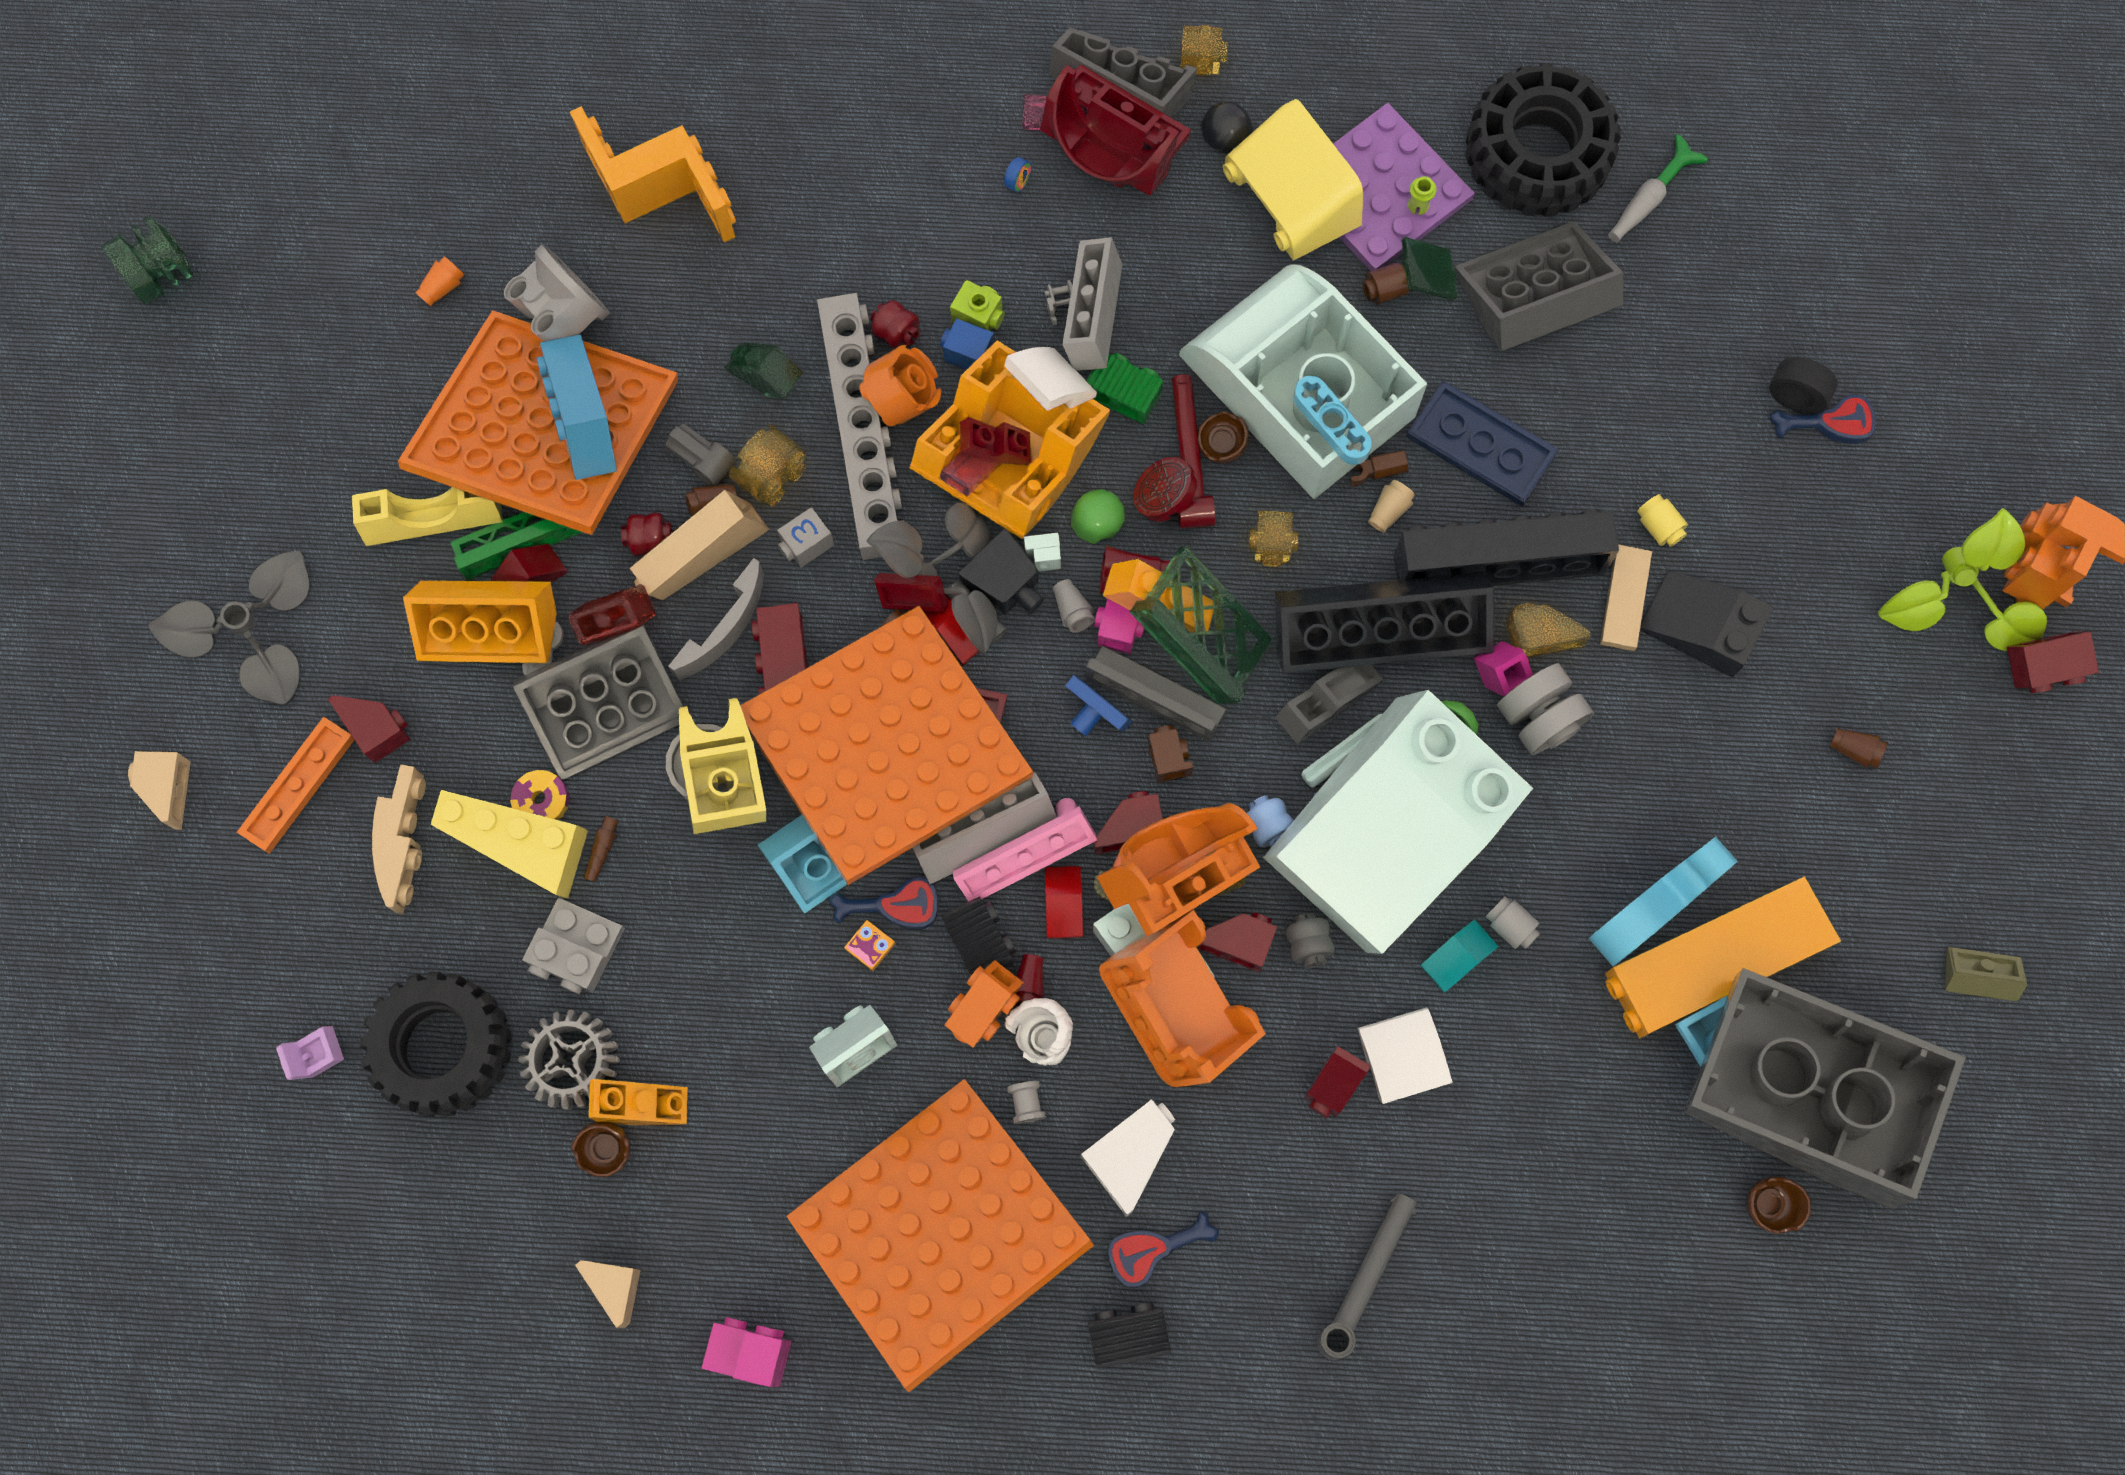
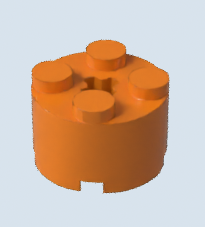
M901 345L873 361L866 367L864 381L860 383V392L863 398L870 401L873 408L882 417L883 422L890 427L904 424L938 404L941 397V387L936 389L934 381L938 377L934 365L921 350L915 347L907 349L905 348L906 345Z

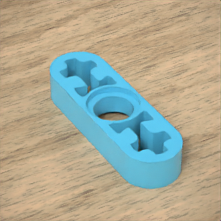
M1316 376L1301 378L1297 382L1293 398L1296 406L1344 462L1351 465L1363 463L1368 458L1372 447V440L1369 434L1323 380ZM1305 389L1309 392L1317 391L1316 401L1311 396L1306 399L1303 397ZM1319 403L1321 407L1318 412H1315ZM1327 413H1336L1342 418V424L1339 427L1330 428L1324 424L1322 417ZM1347 428H1350L1346 437L1344 433ZM1349 440L1353 444L1358 442L1362 444L1360 452L1356 449L1348 450Z

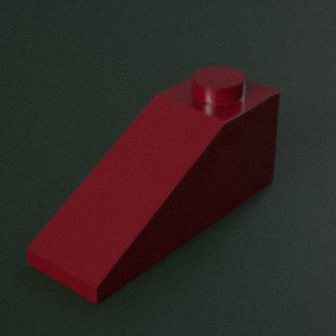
M1337 1046L1323 1064L1304 1099L1311 1102L1308 1107L1325 1118H1328L1330 1114L1337 1117L1371 1066Z

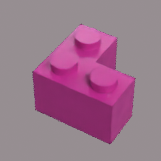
M728 1317L725 1318L724 1324L713 1323L701 1369L733 1376L735 1379L768 1387H779L781 1385L792 1342L782 1339L784 1331L758 1325L755 1332L746 1330L748 1322Z

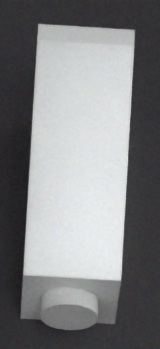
M1152 1099L1081 1154L1083 1161L1126 1217L1133 1212L1175 1130L1171 1125L1175 1121L1173 1115L1163 1103L1157 1106Z

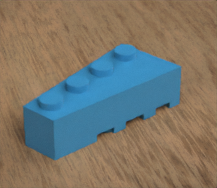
M581 334L540 342L543 356L536 357L540 376L543 379L546 396L549 398L552 417L557 419L555 420L559 441L565 440L575 480L616 472L607 416Z

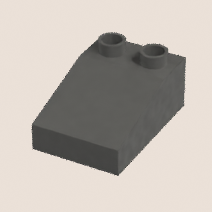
M1742 968L1734 978L1684 1113L1821 1180L1894 1210L1917 1200L1966 1057Z

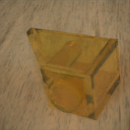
M1533 602L1517 605L1506 620L1512 646L1521 648L1527 658L1582 648L1591 637L1590 631L1547 604L1535 606Z

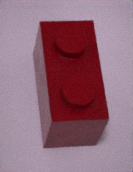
M2073 631L2007 646L2014 687L2029 688L2030 693L2052 690V683L2063 681V685L2086 682L2085 676L2099 673L2091 631Z

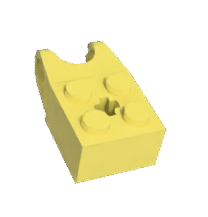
M737 698L728 699V721L722 729L716 732L700 730L694 724L688 712V707L679 708L681 766L694 834L766 822V806L754 743ZM726 783V787L729 788V791H717L718 784Z

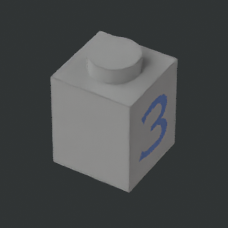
M812 507L777 530L781 542L777 544L780 551L788 561L794 559L800 568L834 546L830 531Z

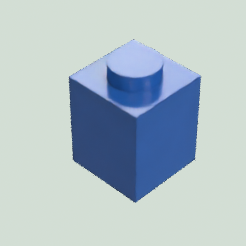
M956 318L952 328H947L944 331L940 342V347L943 348L944 361L967 370L994 344V334Z

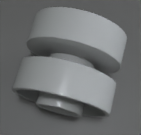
M1559 663L1553 664L1531 676L1510 691L1497 704V707L1510 725L1519 724L1529 718L1532 720L1518 735L1531 755H1536L1549 747L1552 749L1575 735L1581 729L1580 727L1594 715V711L1581 694L1571 695L1560 701L1559 698L1569 690L1573 682Z

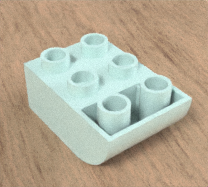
M1288 265L1185 345L1179 353V356L1230 411L1244 420L1248 430L1313 499L1317 498L1356 465L1344 462L1296 406L1293 398L1297 382L1301 378L1316 376L1324 381L1371 437L1372 447L1369 455L1416 417L1427 386L1423 378L1332 284L1319 274L1301 265ZM1305 389L1303 397L1306 399L1311 396L1316 401L1317 391L1309 392ZM1319 403L1315 412H1318L1321 407ZM1327 413L1322 417L1324 424L1330 428H1336L1342 424V418L1336 413ZM1347 428L1344 433L1346 437L1350 428ZM1349 440L1348 450L1356 449L1360 452L1362 444L1360 442L1353 444Z

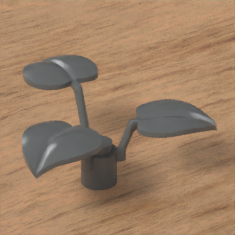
M956 503L947 510L945 524L949 535L957 543L929 563L923 562L924 556L920 553L922 550V539L919 533L907 522L893 521L887 523L873 532L866 542L875 548L889 567L901 577L912 578L916 575L937 576L935 566L957 552L961 547L966 555L973 559L990 543V531L985 519L978 511L966 503ZM943 588L945 594L957 595L952 599V610L963 632L981 654L986 652L994 638L998 623L997 613L991 601L982 592L977 590L968 594L964 588Z
M300 551L282 553L258 566L250 577L249 591L254 597L263 601L258 603L247 602L246 604L237 601L227 603L222 608L215 627L216 618L208 606L199 601H185L171 607L159 618L151 621L149 628L164 647L186 658H198L208 654L214 647L212 634H218L224 625L233 634L244 635L258 655L250 656L242 663L239 672L242 687L251 696L259 700L280 705L287 704L295 695L299 685L300 667L294 653L282 644H274L263 651L251 633L256 623L252 611L266 608L269 603L278 611H290L303 604L310 590V580L303 554Z

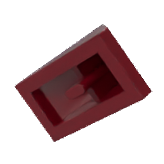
M549 544L511 550L490 581L552 583L568 573L552 547Z

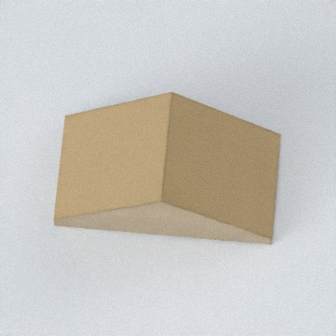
M582 1260L575 1264L615 1327L625 1328L631 1321L641 1270Z

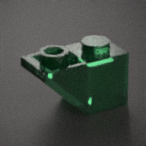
M748 342L738 345L730 355L731 360L724 367L728 372L764 395L783 399L803 373L777 346Z

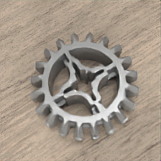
M568 1010L564 1021L563 1016L559 1012H555L552 1017L553 1024L542 1018L539 1021L543 1028L541 1032L533 1028L529 1030V1034L535 1039L532 1044L524 1041L521 1047L529 1051V1055L519 1056L518 1061L529 1065V1067L520 1071V1076L522 1078H532L527 1082L526 1089L528 1091L537 1090L535 1099L540 1102L548 1098L549 1107L556 1108L561 1101L562 1108L570 1110L574 1099L579 1108H584L586 1106L585 1096L589 1097L591 1079L604 1080L606 1076L616 1078L617 1073L609 1069V1064H618L620 1058L609 1055V1053L615 1051L618 1048V1044L615 1041L606 1042L612 1036V1031L608 1028L601 1030L603 1021L598 1018L590 1023L589 1013L583 1012L577 1020L576 1012ZM577 1031L588 1034L590 1038L585 1042L580 1040L573 1045H568L560 1035ZM550 1044L553 1050V1056L551 1060L546 1065H544L545 1070H543V1056L546 1048ZM562 1049L574 1055L572 1061L576 1071L565 1065L567 1062L566 1054ZM596 1049V1064L589 1076L585 1069V1064L594 1054L593 1050ZM564 1075H570L579 1085L568 1089H558L551 1086L549 1081L554 1077L559 1079Z

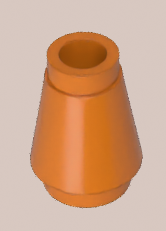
M444 256L439 262L435 260L419 286L420 288L415 293L428 305L432 306L461 284L460 280L465 274Z

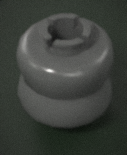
M1307 913V918H1305V914L1294 917L1293 921L1295 923L1289 925L1285 931L1288 942L1291 945L1290 955L1292 960L1298 964H1305L1304 967L1306 969L1314 968L1313 964L1316 967L1327 964L1326 958L1332 956L1335 952V946L1330 937L1328 921L1324 918H1316L1315 913Z

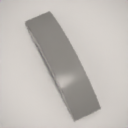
M753 558L734 582L733 587L740 598L702 646L689 639L669 664V669L678 680L690 677L711 665L742 634L754 614L762 591L764 572L758 560Z

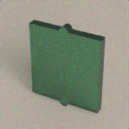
M1404 237L1401 240L1404 257L1402 265L1405 267L1408 289L1455 300L1457 298L1454 278L1456 272L1453 271L1450 249Z

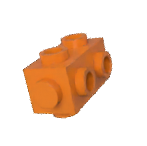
M996 960L986 969L979 966L967 981V984L971 986L970 990L966 995L960 993L949 1006L948 1011L952 1015L945 1023V1026L952 1031L956 1039L969 1044L971 1047H974L982 1038L989 1041L1001 1026L997 1021L1001 1013L1004 1012L1008 1015L1021 997L1016 992L1024 982Z

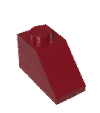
M337 695L328 698L362 752L374 763L411 740L404 730L409 725L398 709L391 711L382 702Z
M1148 791L1132 793L1128 795V799L1122 800L1097 835V841L1094 842L1095 855L1120 851L1123 844L1136 832L1162 820L1158 794L1149 795Z
M1252 912L1251 916L1243 913L1206 929L1205 941L1198 945L1197 949L1260 973L1277 926L1272 925V920L1262 914Z

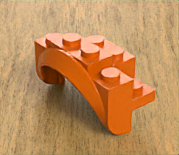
M2077 496L2073 497L2068 503L2052 505L2047 502L2035 512L2031 510L2020 525L2025 538L2024 552L2015 564L2005 569L2003 575L2008 578V581L2002 591L2015 597L2016 602H2033L2042 609L2046 608L2053 601L2068 607L2074 599L2072 597L2073 586L2087 575L2097 553L2111 558L2122 565L2125 563V524L2116 516ZM2062 546H2071V548L2066 549Z
M1232 803L1172 815L1152 823L1132 835L1121 847L1113 867L1097 876V879L1113 908L1116 909L1129 904L1146 936H1149L1259 869L1260 866L1244 839V836L1258 828L1243 809Z

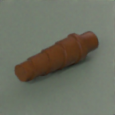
M608 816L604 817L601 829H597L594 837L595 841L591 849L584 879L596 882L608 852L611 850L613 841L616 839L617 835L614 832L619 820Z

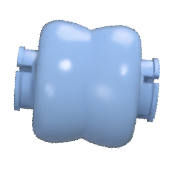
M1266 795L1254 800L1255 805L1251 802L1248 805L1250 811L1247 812L1258 828L1253 831L1254 841L1259 847L1263 848L1272 847L1294 821L1287 813L1286 806L1281 799H1268L1269 797Z

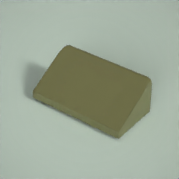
M1954 947L1947 948L1946 991L2009 1001H2018L2027 986L2021 957Z

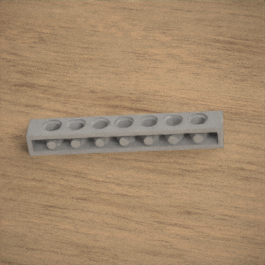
M857 293L817 299L859 548L862 559L867 560L882 557L866 541L881 526L897 521L896 510L902 509L899 488L892 489L890 478H896L897 476L893 457L886 458L885 447L891 446L888 426L881 427L880 415L873 408L870 401L864 399L863 396L858 398L850 396L854 391L860 390V383L864 381L865 369L870 364L868 355L875 354L871 334H864L863 325L869 324L866 304L859 305ZM845 330L855 331L850 336L840 335ZM850 360L860 361V363L854 367H848L845 365ZM860 421L871 422V424L864 429H859L855 427L856 424ZM871 451L876 453V456L870 460L860 458L865 452ZM871 483L882 484V487L877 491L866 490V487ZM877 514H885L888 516V518L882 523H874L871 521V519Z

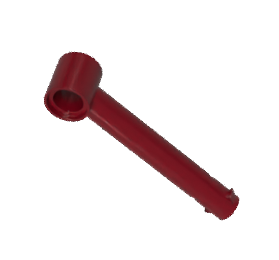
M1185 374L1177 375L1172 378L1179 453L1180 458L1195 471L1194 477L1197 479V489L1192 501L1184 511L1178 514L1179 527L1183 529L1215 526L1213 496H1205L1200 448L1197 440L1198 430L1192 377Z

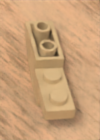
M400 765L392 799L378 796L372 830V855L378 887L386 907L398 914H404L405 906L411 903L414 891L411 884L414 870L417 871L422 861L420 845L412 838H409V834L415 831L417 824V814L415 813L417 802L423 798L426 788V782L423 779L424 775L415 767Z

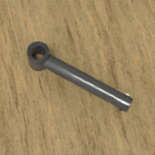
M1397 1193L1394 1198L1388 1201L1391 1203L1385 1220L1382 1222L1332 1324L1323 1328L1317 1337L1318 1350L1327 1359L1339 1360L1348 1356L1353 1351L1356 1343L1354 1330L1403 1233V1229L1411 1215H1416L1415 1207L1417 1203L1401 1193ZM1330 1331H1338L1344 1336L1345 1348L1342 1352H1334L1328 1347L1327 1335Z

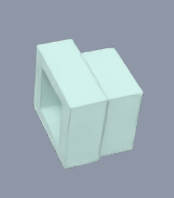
M1058 533L1024 537L1025 554L1030 560L1034 559V565L1038 572L1061 569Z

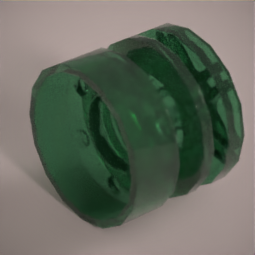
M151 215L143 218V221L152 232L147 236L136 224L131 226L137 242L133 245L121 234L116 235L101 245L102 250L122 278L146 306L165 294L158 280L162 276L166 277L175 286L180 284L172 272L173 269L178 267L187 279L195 275L190 268L187 255L168 229L155 221Z

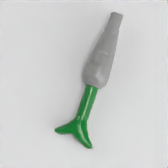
M1675 135L1676 148L1674 158L1656 179H1648L1640 186L1625 208L1618 223L1608 234L1613 242L1618 243L1628 231L1640 223L1662 202L1667 193L1666 186L1683 166L1705 164L1708 161L1704 154L1691 151L1687 141L1681 135Z

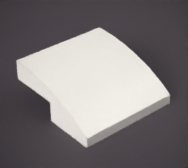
M1035 347L1008 355L1004 366L1047 411L1064 403L1071 409L1096 397L1097 392L1055 348Z
M1427 1007L1358 1028L1366 1062L1371 1066L1378 1097L1382 1104L1452 1083L1442 1045Z

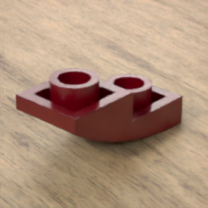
M967 417L960 422V452L993 462L1028 465L1031 463L1030 432L1005 422L994 427Z

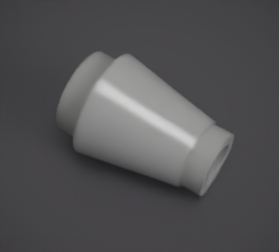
M1066 579L1058 582L1053 587V592L1063 626L1069 628L1073 633L1087 629L1095 621L1093 607L1073 585L1071 580Z

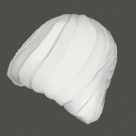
M1034 998L1023 1001L1018 1007L1010 1011V1015L1005 1018L1006 1029L1015 1034L1018 1027L1016 1034L1017 1045L1024 1052L1023 1057L1031 1063H1038L1044 1066L1056 1065L1066 1056L1071 1045L1073 1022L1066 1010L1055 1000Z

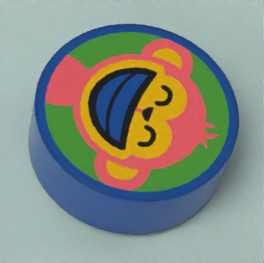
M1021 157L1015 158L1006 170L1004 176L1005 187L1016 193L1020 192L1030 178L1032 171L1031 162Z

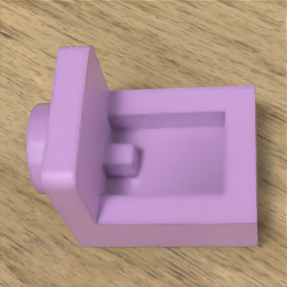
M333 1026L321 1027L297 1042L282 1043L276 1047L281 1066L288 1080L313 1078L344 1060Z

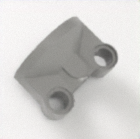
M541 244L535 250V261L522 274L512 278L504 289L505 298L527 318L533 319L531 330L543 342L579 335L593 320L603 321L610 314L609 310L586 284L544 244Z

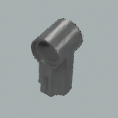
M684 423L672 430L665 444L670 452L691 466L693 472L709 486H717L737 463L735 457L726 448L717 442L711 444Z

